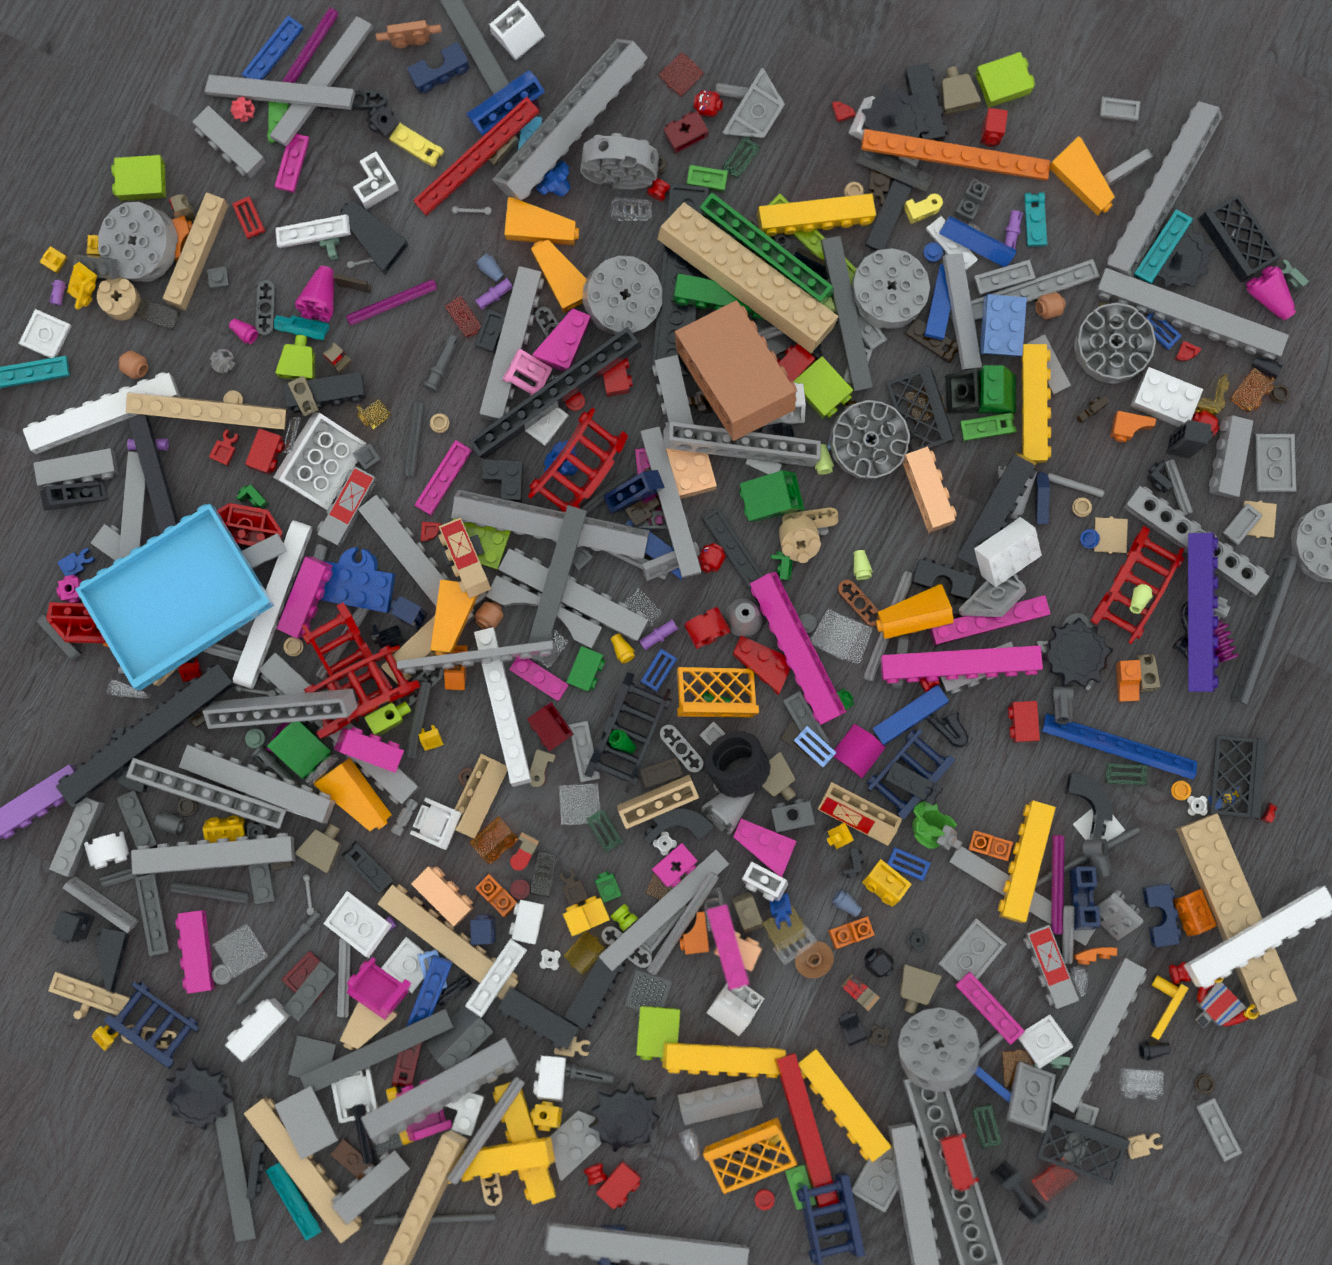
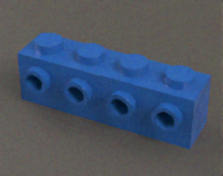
M528 70L466 115L475 129L483 136L523 99L528 97L530 101H533L545 91L536 76Z

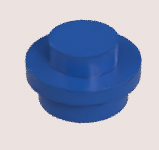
M933 242L925 246L923 254L926 260L936 262L941 259L943 249L938 243Z
M1087 529L1081 534L1080 542L1085 548L1092 549L1099 544L1100 536L1097 531Z

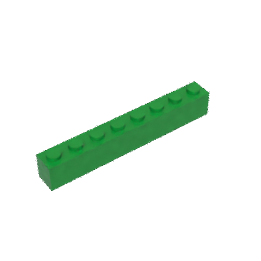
M711 192L700 206L703 215L824 305L834 292L831 284Z

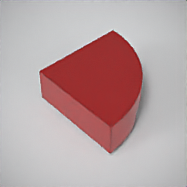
M842 102L832 103L837 122L856 117L853 108Z
M1183 341L1175 360H1190L1200 352L1201 348Z
M422 522L421 542L434 539L439 534V526L442 523Z
M1269 802L1260 820L1265 823H1272L1276 816L1274 812L1277 810V806Z

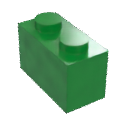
M581 646L566 683L588 693L590 689L594 690L598 681L595 678L598 671H602L605 664L604 656Z

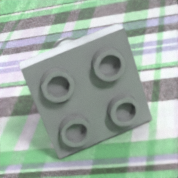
M1119 890L1114 891L1113 894L1096 905L1099 906L1101 925L1117 941L1139 927L1144 921L1138 915L1140 913L1138 908L1133 911L1136 908L1135 905L1130 904L1128 906L1124 902V894L1119 897L1122 893Z

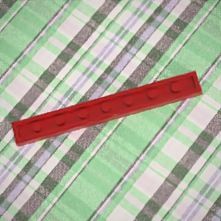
M528 97L523 99L413 200L414 203L427 216L534 119L540 111Z
M796 1053L777 1058L775 1061L812 1188L833 1183ZM836 1191L815 1196L818 1208L838 1203Z

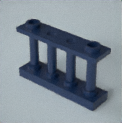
M918 729L916 732L912 730L905 738L908 741L878 776L874 774L867 782L869 786L866 789L868 791L875 787L897 806L899 812L896 815L902 818V820L908 816L921 799L910 794L912 797L907 802L905 800L902 801L880 782L882 777L889 772L893 763L901 758L922 777L936 783L955 761L950 755L946 758L944 756L941 757L918 737L922 733L921 729ZM912 743L936 762L937 768L933 773L931 771L928 772L905 752ZM926 787L923 793L927 794L930 788Z
M133 982L131 985L136 992L117 1016L111 1017L108 1015L104 1023L170 1070L175 1064L172 1060L174 1057L173 1053L191 1030L196 1033L200 1031L199 1027H197L198 1022L191 1017L184 1018L149 993L150 989L143 983L136 984ZM144 995L152 1003L135 1026H131L128 1029L123 1025V1020ZM158 1007H160L169 1014L150 1039L147 1038L145 1041L139 1037L140 1031ZM176 1018L184 1024V1027L169 1047L160 1052L155 1048L157 1046L156 1043Z
M843 1172L835 1174L836 1180L834 1183L808 1189L807 1185L803 1183H798L796 1193L799 1202L802 1204L811 1248L809 1250V1258L815 1265H823L822 1258L847 1251L856 1257L865 1256L850 1178L848 1174ZM833 1191L839 1192L840 1200L838 1203L816 1209L811 1208L809 1197ZM838 1211L843 1212L844 1220L842 1223L820 1229L815 1228L814 1217ZM842 1231L847 1233L848 1240L846 1243L820 1250L819 1237Z

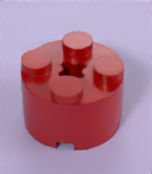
M718 607L706 611L707 613L700 614L685 623L686 631L696 649L710 645L717 641L716 638L723 637L731 632Z

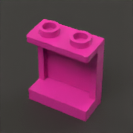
M372 957L369 961L365 960L357 975L353 974L347 982L349 985L347 994L386 1020L409 993L412 983L406 979L402 983L378 967L375 964L376 959Z
M430 1079L421 1081V1082H419V1083H420V1085H421V1084H423L424 1082H426V1081H428V1080H430ZM413 1085L401 1088L402 1092L396 1094V1097L414 1089ZM442 1109L437 1113L427 1115L419 1123L409 1125L406 1132L409 1141H415L450 1129L452 1124L451 1120L445 1119Z

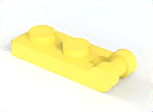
M399 123L389 138L391 142L431 167H435L437 164L436 160L445 152L438 145L431 143ZM429 150L433 152L431 156L426 155Z

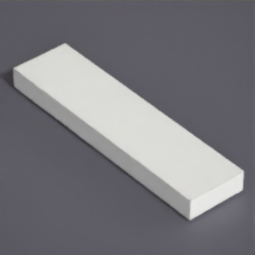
M346 214L276 228L277 247L279 248L350 235L349 216Z
M510 939L465 1007L482 1017L527 949Z

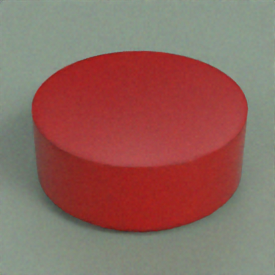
M761 1189L755 1194L754 1201L759 1209L769 1210L773 1207L775 1198L770 1190Z

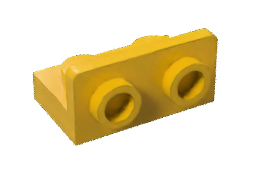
M80 262L76 263L73 267L67 292L77 299L74 307L77 310L91 303V296L96 287L95 282L97 278L95 273Z
M232 815L228 818L219 819L218 817H212L205 820L202 828L204 840H209V843H217V839L229 838V842L237 841V837H246L244 829L245 818Z
M881 859L862 881L869 891L874 892L885 904L891 907L901 900L912 885Z

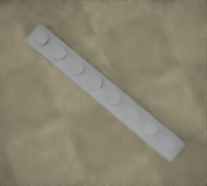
M545 641L397 661V669L404 672V674H414L416 670L423 669L424 672L435 671L437 667L452 669L454 665L460 664L463 667L473 666L475 662L491 664L493 660L501 659L502 662L512 661L513 657L529 659L532 658V655L540 654L542 657L550 656L552 652H557L555 642Z

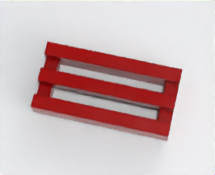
M250 196L232 203L248 240L252 236H258L259 233L266 232ZM246 202H248V204H249V206H250V208H251V210H252V213H253V215H254V217H255V219H256V222H257V224H258V226H259L258 229H256L255 226H254V223H253V221H252V219H251V217H250V214H249V212H248V210H247V208H246V205H245ZM239 205L242 206V209L252 229L251 232H249L247 229V226L239 211Z

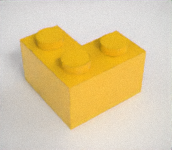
M596 896L585 900V905L579 907L578 904L565 908L567 912L563 916L572 936L610 920L601 898L597 899Z

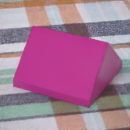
M854 724L835 748L836 754L833 757L862 779L886 747L871 733Z

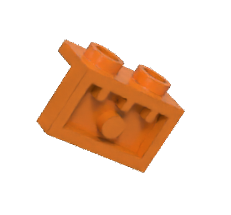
M1202 889L1173 899L1183 929L1188 937L1201 934L1217 926Z

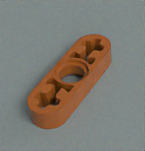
M843 580L838 586L839 595L867 626L876 627L874 621L869 622L870 616L867 613L863 616L862 612L870 606L872 609L869 612L872 615L877 614L878 616L879 610L854 582ZM842 585H850V591L852 592V594H854L856 591L858 595L854 596L853 599L850 601L848 598H850L851 595L848 592H842V590L844 589ZM857 598H862L865 601L863 609L855 607L854 602Z

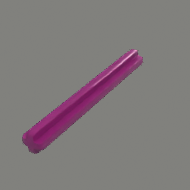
M329 8L282 82H296L337 18L338 13L335 9Z
M431 279L348 314L346 316L347 321L350 325H354L437 289L436 283Z
M1053 835L1051 930L1053 934L1063 933L1065 839L1063 835Z

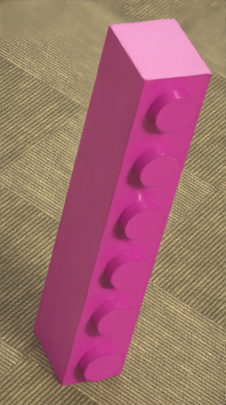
M1044 595L1015 603L1003 617L964 616L953 619L954 623L930 628L929 631L933 646H938L1044 618L1050 615V610Z

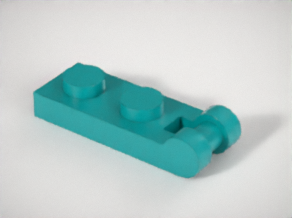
M1038 192V194L1033 195L1031 193H1024L1027 247L1046 246L1045 193ZM1031 202H1037L1038 207H1031Z

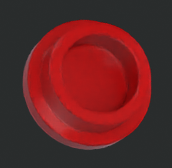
M578 392L566 401V405L572 411H579L585 405V398Z

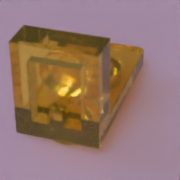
M1223 374L1219 378L1215 402L1210 398H1201L1195 411L1207 410L1215 416L1220 411H1223L1226 401L1223 399L1224 392H1227L1229 388L1227 374Z
M379 399L365 410L359 405L356 407L359 411L356 415L366 427L370 425L373 430L391 415Z

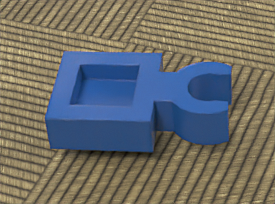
M83 549L79 556L73 552L57 562L65 576L78 575L86 570L83 566L85 563L91 564L96 560L94 557L86 559L85 556L90 552V549Z
M787 893L782 895L780 901L775 899L773 902L769 901L773 918L776 917L775 923L778 929H781L780 923L782 921H786L788 927H791V920L788 915L792 914Z

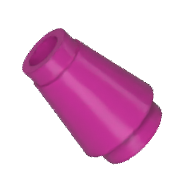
M236 318L229 324V328L244 343L252 344L258 337L259 333L256 327Z

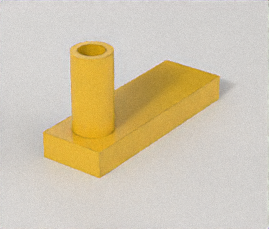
M1157 975L1152 986L1172 997L1150 1035L1154 1039L1159 1040L1189 988L1183 984L1177 987Z

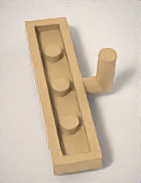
M55 972L48 990L49 992L82 1003L81 1009L74 1012L76 1019L86 1017L90 1006L118 1015L131 998L117 992L110 994L105 988L60 972Z

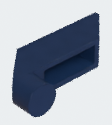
M1038 472L1035 477L1036 523L1049 524V477L1044 472Z

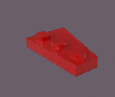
M740 636L732 655L749 670L756 673L761 681L767 683L779 695L791 669L786 662V655L744 636Z

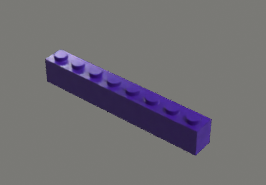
M1188 533L1189 692H1215V688L1219 687V677L1215 676V668L1219 667V657L1215 656V648L1219 647V638L1215 636V628L1219 627V618L1215 616V609L1219 607V599L1215 597V589H1218L1219 586L1218 577H1215V569H1218L1219 566L1218 557H1215V549H1218L1219 542L1218 537H1215L1214 533Z

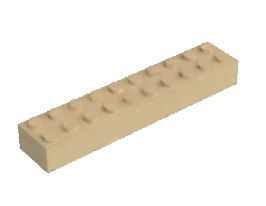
M685 202L660 227L658 235L660 242L714 280L722 288L810 353L816 349L834 328L839 317Z
M1218 813L1176 828L1223 942L1262 919ZM1271 947L1264 950L1266 952L1264 955L1258 958H1250L1247 965L1241 968L1235 967L1250 1005H1255V1008L1252 1009L1253 1013L1260 1012V1016L1297 1001L1276 949Z

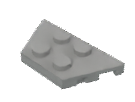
M761 68L724 129V134L765 138L784 107L783 100L763 68Z
M1014 574L997 587L986 581L958 609L959 613L962 616L1003 617L1026 593V588L1022 581L1018 579L1017 574Z
M577 1110L560 1126V1129H557L550 1136L555 1164L561 1181L602 1144L600 1143L599 1132L589 1128V1125L595 1120V1116Z

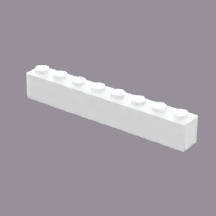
M166 372L159 373L154 379L149 381L147 379L137 382L136 386L123 387L119 389L118 393L105 394L97 401H87L79 408H69L61 415H51L43 422L28 424V427L24 428L23 432L30 451L38 454L139 415L125 413L128 392L181 397L173 376L170 373L166 374Z
M493 627L474 632L478 650L499 648L496 632ZM501 659L493 660V663L482 664L510 783L515 787L530 783L532 779L504 664Z
M1325 886L1316 887L1186 963L1184 967L1195 986L1207 988L1215 983L1214 980L1216 978H1224L1230 975L1233 968H1241L1247 965L1250 958H1258L1266 953L1264 950L1267 948H1275L1281 945V940L1288 937L1290 939L1298 935V930L1301 928L1307 929L1315 925V920L1318 918L1324 919L1332 915V897Z

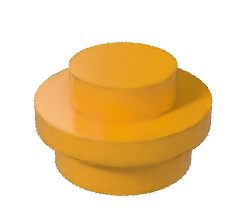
M1177 781L1171 787V794L1177 800H1186L1191 795V787L1185 781Z

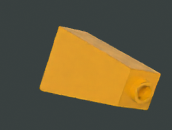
M1078 136L1052 161L1049 169L1098 216L1102 211L1106 213L1113 206L1111 202L1115 196L1082 138Z
M508 197L505 224L506 240L526 242L549 240L552 244L575 246V239L579 240V228H576L575 221L513 197Z
M549 240L536 242L533 245L534 247L531 248L532 254L562 312L565 313L583 304V286L587 279Z
M440 580L430 649L432 652H435V656L453 653L479 596L469 598L467 592L462 593L459 583L456 581Z
M942 584L879 611V620H876L878 632L882 631L884 639L954 623L952 607Z
M348 758L314 783L320 791L331 795L330 799L336 801L337 805L369 831L376 827L378 830L388 823L386 820L392 815L351 758Z

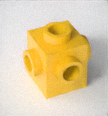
M542 1101L541 1105L536 1104L535 1109H532L531 1121H533V1125L538 1126V1130L550 1131V1128L560 1129L563 1108L554 1107L553 1102Z

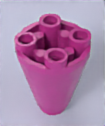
M320 266L296 299L295 307L301 312L302 318H314L323 322L330 321L334 308V271L331 268Z
M1268 266L1261 272L1263 275L1257 279L1254 277L1246 283L1247 291L1278 318L1281 317L1282 320H1286L1295 314V305L1280 267Z

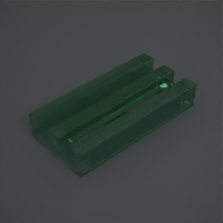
M744 136L723 164L722 169L727 170L728 173L733 174L738 179L759 151L760 146ZM747 143L748 146L745 148V150L742 152V154L739 156V158L736 160L733 166L730 167L729 164L732 162V160L735 158V156L738 154V152L741 150L744 144ZM753 147L754 149L749 154L747 159L744 161V163L741 165L738 171H735L737 166L740 164V162L743 160V158L746 156L749 150Z
M1108 763L1106 783L1147 785V765ZM1111 768L1142 769V773L1111 772ZM1111 776L1142 777V781L1111 779Z
M603 809L586 819L606 853L623 843ZM600 815H602L605 819L609 828L616 837V841L613 842L609 833L607 832L601 820L599 819ZM592 820H596L610 843L608 846L597 831Z
M992 1104L972 1108L982 1149L1002 1144ZM985 1110H989L996 1141L992 1140ZM980 1111H981V1115H982V1119H983V1123H984V1127H985V1131H986L988 1143H985V1139H984V1136H983V1132H982V1128H981V1124H980V1120H979V1116H978V1112H980Z

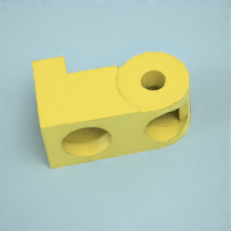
M931 194L926 200L914 203L913 199L906 201L903 208L910 223L913 224L938 213L943 200L940 195Z

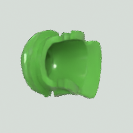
M922 801L914 807L916 818L913 820L912 828L915 838L929 849L939 847L940 845L936 842L939 836L945 835L942 831L944 826L947 825L955 828L956 822L950 816L939 812L937 804L932 806Z

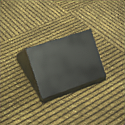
M979 368L945 375L947 413L978 412L981 407Z

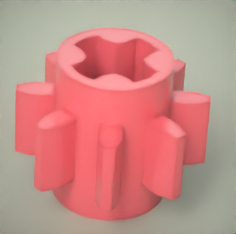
M239 97L236 101H232L233 105L230 111L234 119H240L241 122L248 121V118L254 117L255 108L251 103V99L245 100V97Z

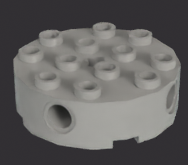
M613 133L611 136L595 135L594 138L584 143L580 172L593 183L599 185L603 183L612 184V188L615 189L645 188L652 185L653 180L656 181L659 154L657 149L650 146L647 140L623 137L619 133Z
M127 202L112 209L103 220L98 234V250L101 257L117 259L118 276L135 282H151L166 273L176 256L174 253L176 243H178V234L173 221L162 210L141 202Z
M891 248L877 250L865 257L853 275L851 288L856 311L860 318L874 327L897 329L911 323L919 315L928 301L930 283L928 273L918 259L908 252Z
M616 256L603 261L589 273L583 286V305L597 328L611 335H616L626 327H629L632 333L646 328L656 319L662 306V287L658 275L647 263L633 256ZM621 292H623L625 299H622L623 297L622 295H620Z
M1111 303L1101 305L1088 314L1076 331L1074 342L1076 359L1086 374L1097 381L1116 384L1127 382L1144 370L1153 357L1156 339L1152 324L1143 314L1138 312L1139 310L1131 305Z
M865 400L849 406L837 416L830 430L829 446L834 460L843 471L856 478L874 479L890 474L902 464L908 451L910 433L905 419L896 408L880 401ZM867 436H872L873 440L871 443L866 442Z
M1332 503L1317 506L1299 518L1292 530L1291 548L1292 556L1298 558L1297 566L1304 574L1316 581L1332 583Z
M944 1008L923 1010L912 1016L901 1029L898 1041L901 1066L910 1081L921 1088L936 1092L948 1091L950 1088L967 1083L976 1072L980 1058L977 1031L970 1021L958 1012Z

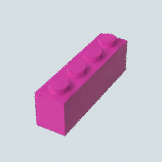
M313 556L304 558L277 626L278 630L295 638L303 637L302 634L305 632L302 625L304 624L310 631L311 625L309 624L318 611L317 604L324 596L325 584L332 576V565Z
M727 904L707 909L729 990L749 985Z
M206 910L179 913L178 918H176V928L180 930L178 946L182 950L183 958L180 959L181 969L185 972L183 988L184 990L187 989V994L214 990Z

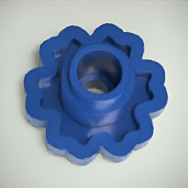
M560 160L553 169L545 173L543 180L536 186L540 194L545 195L548 192H553L561 197L570 190L571 186L566 179L570 171L565 161Z
M568 440L560 441L553 446L552 451L547 454L544 461L546 466L544 472L554 462ZM575 446L573 447V449H572L571 452H570V453H572L574 456H576V453H574L575 450H576V447H575ZM567 459L557 469L562 475L570 476L574 475L578 470Z

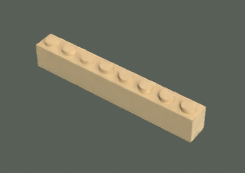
M128 392L125 413L285 429L288 409Z
M392 885L378 905L481 983L497 958L492 957L491 959L485 955L487 951L477 944L476 947L471 945V939L462 932L459 935L454 931L455 926L447 920L443 922L438 918L440 915L431 908L427 910L422 906L424 902L416 896L411 898L407 895L408 890L402 885ZM515 972L511 973L497 994V997L502 999L510 985L516 987L519 983L518 975Z
M266 1096L246 1111L244 1115L338 1241L342 1243L362 1227V1218L358 1215L349 1224L345 1225L330 1207L334 1204L332 1199L339 1194L337 1191L338 1186L332 1179L329 1180L324 1174L326 1170L320 1163L315 1162L312 1158L313 1154L301 1160L274 1106L276 1103Z
M452 1130L442 1135L382 1265L411 1264L449 1182L447 1176L459 1160L468 1141L465 1137Z

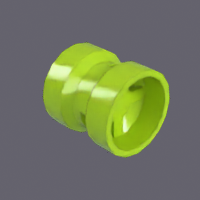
M623 904L610 916L620 924L619 927L622 931H625L638 919L635 914L629 912L626 904Z

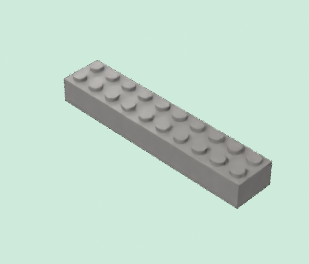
M616 39L492 179L507 196L519 200L527 198L531 193V189L543 180L545 173L555 167L556 161L560 156L565 155L569 150L568 147L581 137L583 130L591 126L594 118L606 109V104L611 99L617 97L622 86L628 84L632 79L631 76L644 66V62L648 57L636 43L630 40Z
M907 1076L903 1077L902 1081L916 1127H918L920 1132V1140L958 1264L1003 1265L978 1182L970 1185V1189L964 1191L954 1189L951 1184L939 1139L954 1134H961L962 1130L949 1089L943 1092L926 1090L910 1081ZM963 1138V1139H962V1142H963V1145H964V1149H965V1152H966V1156H967V1159H968V1163H969V1166H970V1170H971V1173H972V1177H976L975 1172H974V1169H973V1166H972V1162H971V1159H970V1156H969V1153H968V1149H967L965 1140H964V1138Z

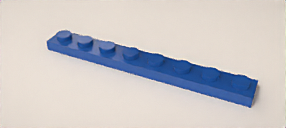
M1046 714L1044 717L1042 732L1050 735H1055L1193 780L1197 774V761L1075 722L1058 724L1055 722L1054 716Z

